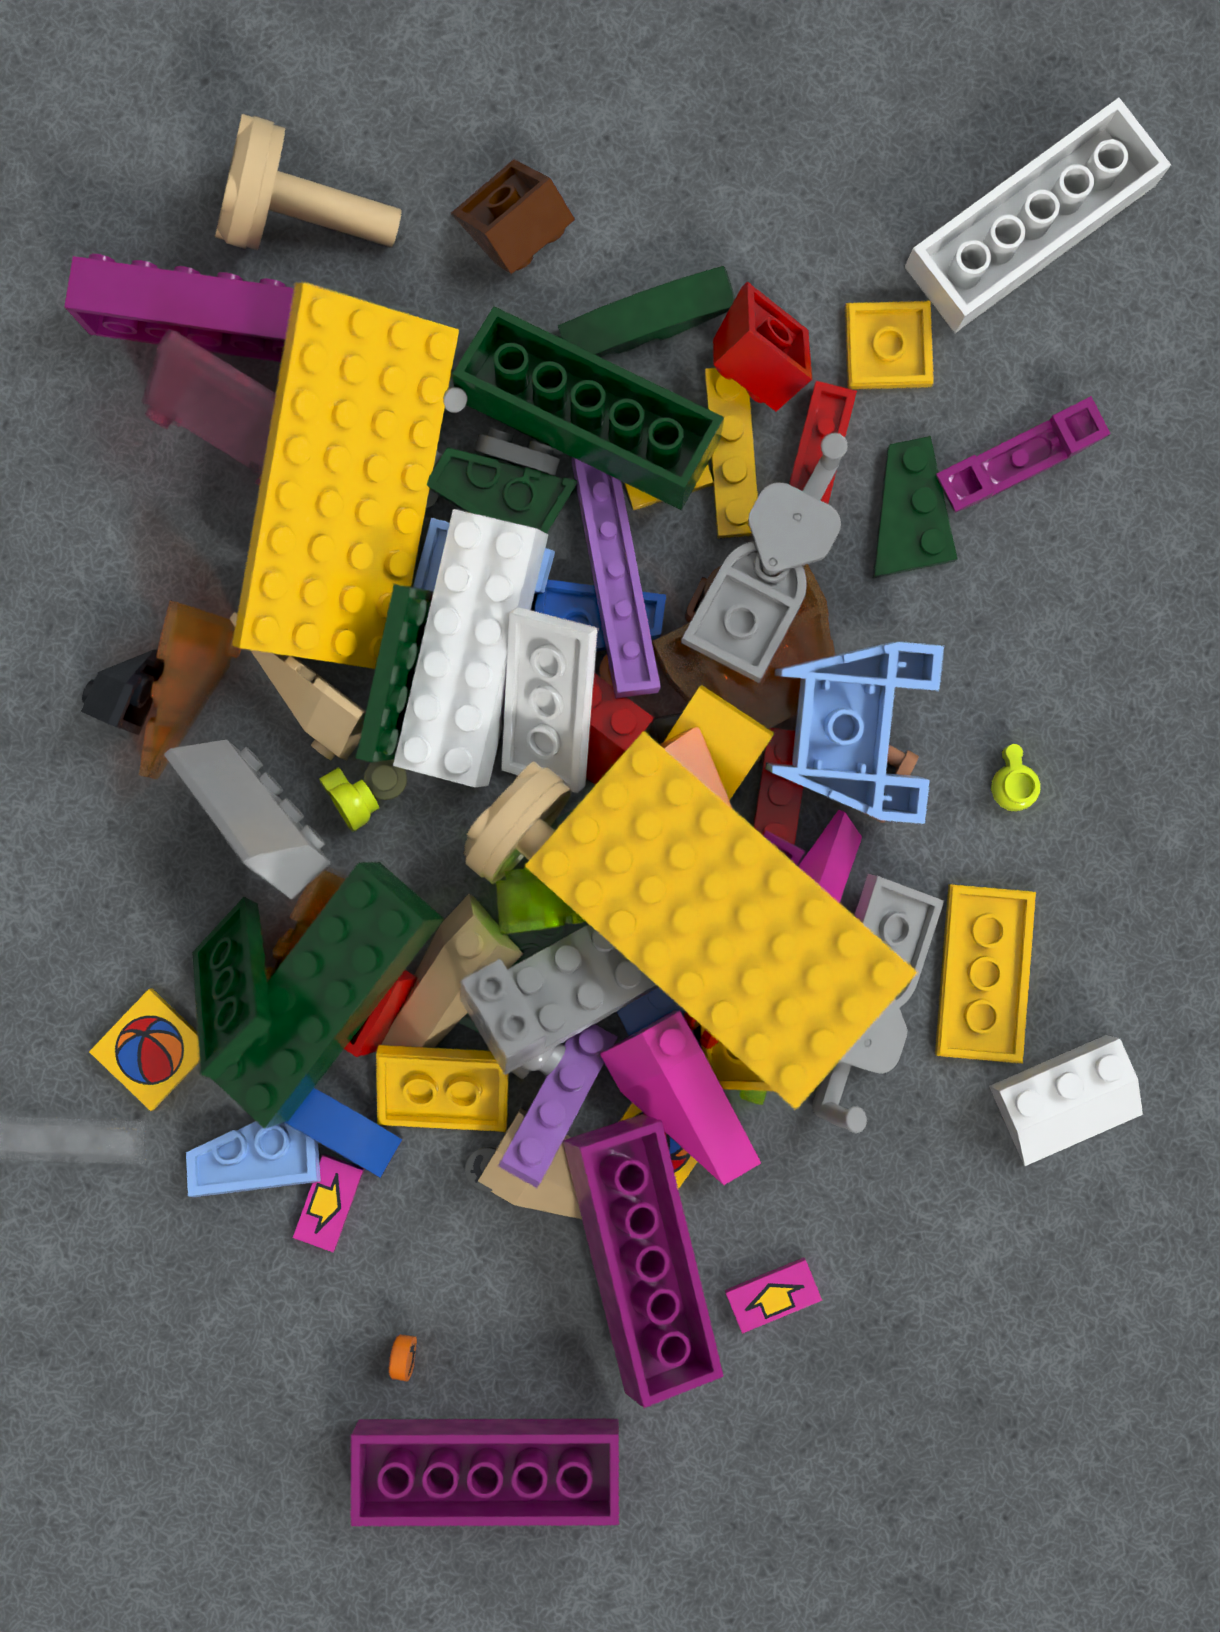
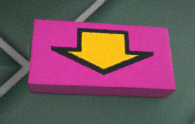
M324 1154L319 1163L321 1182L312 1183L293 1238L334 1252L364 1169L355 1164Z
M805 1257L725 1290L742 1334L822 1301Z

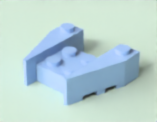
M889 642L775 669V676L801 678L792 765L766 763L765 769L877 819L925 824L929 779L919 776L886 773L895 687L939 691L944 646Z

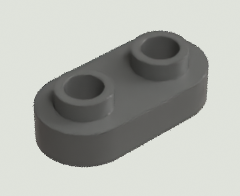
M489 428L487 436L478 434L474 451L555 476L560 459L552 456L553 447L534 441L529 442L528 448L512 443L513 435Z

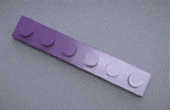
M572 457L571 462L574 478L577 480L576 489L615 698L658 693L660 689L659 676L621 481Z

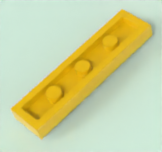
M716 368L705 369L707 409L724 417L721 439L711 457L717 538L752 536L748 517L758 498L750 396L746 389L736 381L724 378Z

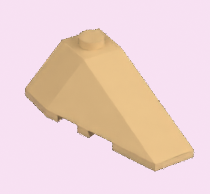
M236 612L230 617L234 626H236L237 620ZM251 650L304 731L315 739L311 746L329 760H332L335 755L347 760L360 742L366 711L296 657Z
M468 894L440 924L414 975L417 977V980L381 1045L435 1048L468 1013L461 1002V980L500 958L505 967L509 969L523 955L521 950L473 895Z
M520 1108L478 1182L493 1190L491 1192L513 1205L582 1219L563 1141L537 1188L498 1167L527 1113L526 1110ZM566 1135L565 1138H564V1140H565V1139H568V1138H571V1137L568 1136V1135Z

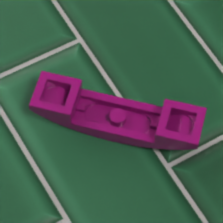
M1092 396L1052 415L1049 420L978 456L974 454L937 473L935 476L954 513L1050 469L1103 440L1111 433Z

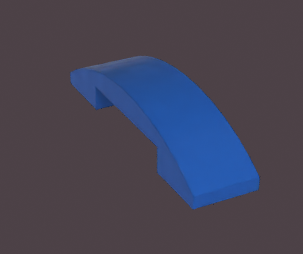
M315 1088L309 1093L289 1121L283 1122L379 1178L383 1175L402 1141L398 1136Z

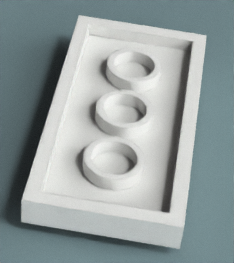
M519 607L509 613L502 771L519 775L530 763L536 762L542 768L548 767L564 780V784L572 792L578 793L585 787L597 640L596 627Z

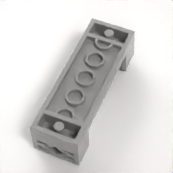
M588 924L509 969L505 967L500 958L462 979L461 1002L504 1075L659 986Z

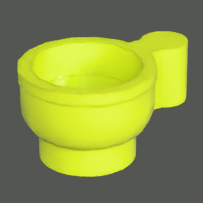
M1017 744L1009 745L1003 749L1002 757L1005 760L1006 766L1002 767L995 774L991 787L994 800L1001 807L1009 811H1021L1029 808L1040 794L1041 784L1038 775L1031 768L1022 765L1023 750Z
M339 767L319 778L323 788L352 832L365 825L370 820V814L379 809V805L366 783L362 779L354 784L349 783Z

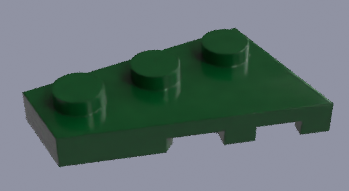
M931 436L889 444L887 447L873 579L951 563L958 559L943 490L935 476L939 472Z
M447 447L429 476L426 485L430 487L429 490L464 512L536 528L547 534L575 488L577 480L544 474L538 470L505 464L495 459Z

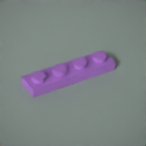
M593 1024L566 1040L564 1044L566 1050L562 1059L544 1080L498 1167L536 1188L539 1186L604 1064L600 1053L612 1047L617 1036Z

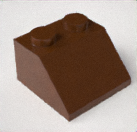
M515 159L451 212L453 217L491 260L510 274L530 264L534 254L547 243H552L564 234L565 228L575 220L551 178Z

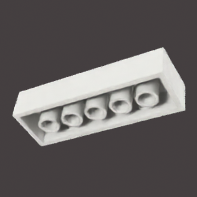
M1117 98L915 246L906 262L905 268L954 333H956L1154 188L1171 164L1122 100Z
M453 509L393 766L471 787L489 785L504 723L509 613L517 607L531 610L548 534L536 528Z

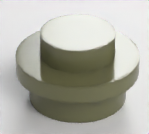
M394 760L371 762L366 768L364 782L374 797L378 799H394L404 791L407 785L406 770L393 766Z

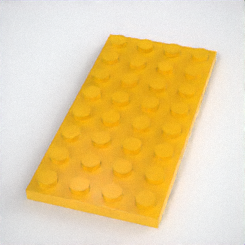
M295 283L232 646L359 667L376 668L394 584L410 587L412 585L430 488L426 484L434 467L445 408L443 397L449 387L459 329L307 283Z
M644 731L525 865L526 868L795 1110L918 973Z

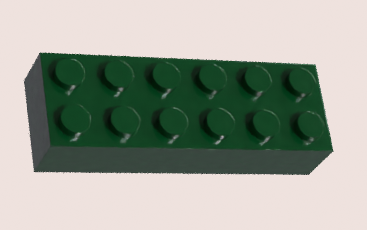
M495 306L491 309L452 373L453 387H459L464 390L467 396V406L681 511L721 439L724 422L723 416Z
M358 862L267 982L270 1013L272 1015V1023L268 1031L261 1038H257L242 1053L240 1060L234 1066L229 1067L214 1082L264 1129L289 1121L444 918L382 863Z

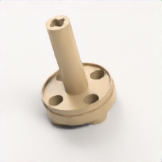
M242 114L215 238L222 239L227 244L243 249L248 247L258 250L268 210L393 247L399 228L401 209L277 171L285 128L274 125L273 121Z
M536 762L530 763L469 829L463 853L466 865L480 877H485L493 884L508 874L524 857L530 860L555 832L550 826L565 807L572 790L564 784L563 779L548 767L542 768Z

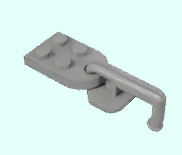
M830 433L822 440V456L803 491L780 482L770 484L761 491L748 517L754 541L739 546L725 559L683 635L681 643L760 683L803 602L806 593V575L802 565L824 559L840 532L841 519L838 512L832 506L821 501V498L838 469L841 457L847 451L848 446L844 436L838 433Z
M867 875L854 916L918 973L818 1084L812 1104L813 1112L817 1117L840 1128L848 1129L852 1133H859L866 1127L867 1117L861 1108L853 1106L846 1109L839 1106L851 1065L879 1074L887 1073L897 1065L907 1037V1027L899 1008L908 1001L917 986L944 900L876 875Z

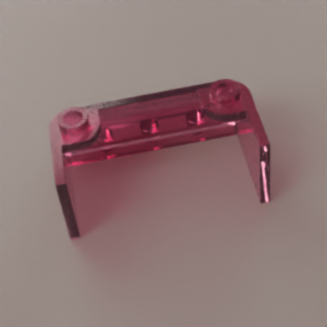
M168 329L158 344L142 398V404L147 408L144 415L166 430L171 424L176 427L182 426L245 465L258 477L255 484L260 488L276 394L184 336Z

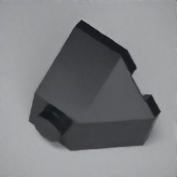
M154 649L99 671L95 680H90L83 691L82 703L84 705L81 712L114 727L140 735L173 658Z

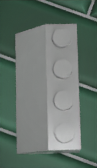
M220 740L170 748L164 754L241 860L290 899H293L331 864L321 851V848L325 845L323 839L308 824L303 827L299 823L304 818L303 814L288 798H285L283 801L281 800L279 795L284 790L267 772L264 774L259 772V769L264 765L249 748L245 747L240 751L228 740Z

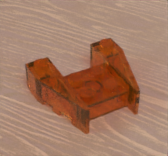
M802 565L806 575V593L801 607L760 683L714 659L711 660L710 657L681 643L682 637L691 623L689 622L652 642L654 656L668 684L688 703L697 689L703 685L768 729L796 715L798 712L801 678L775 676V669L835 655L828 622L827 600L809 565ZM761 756L758 757L756 762L762 760Z

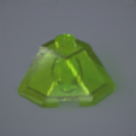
M528 868L505 871L506 880L496 881L501 935L587 922L538 877L532 876Z

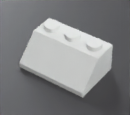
M1108 1035L989 1086L1024 1166L1143 1115L1136 1073L1121 1040Z

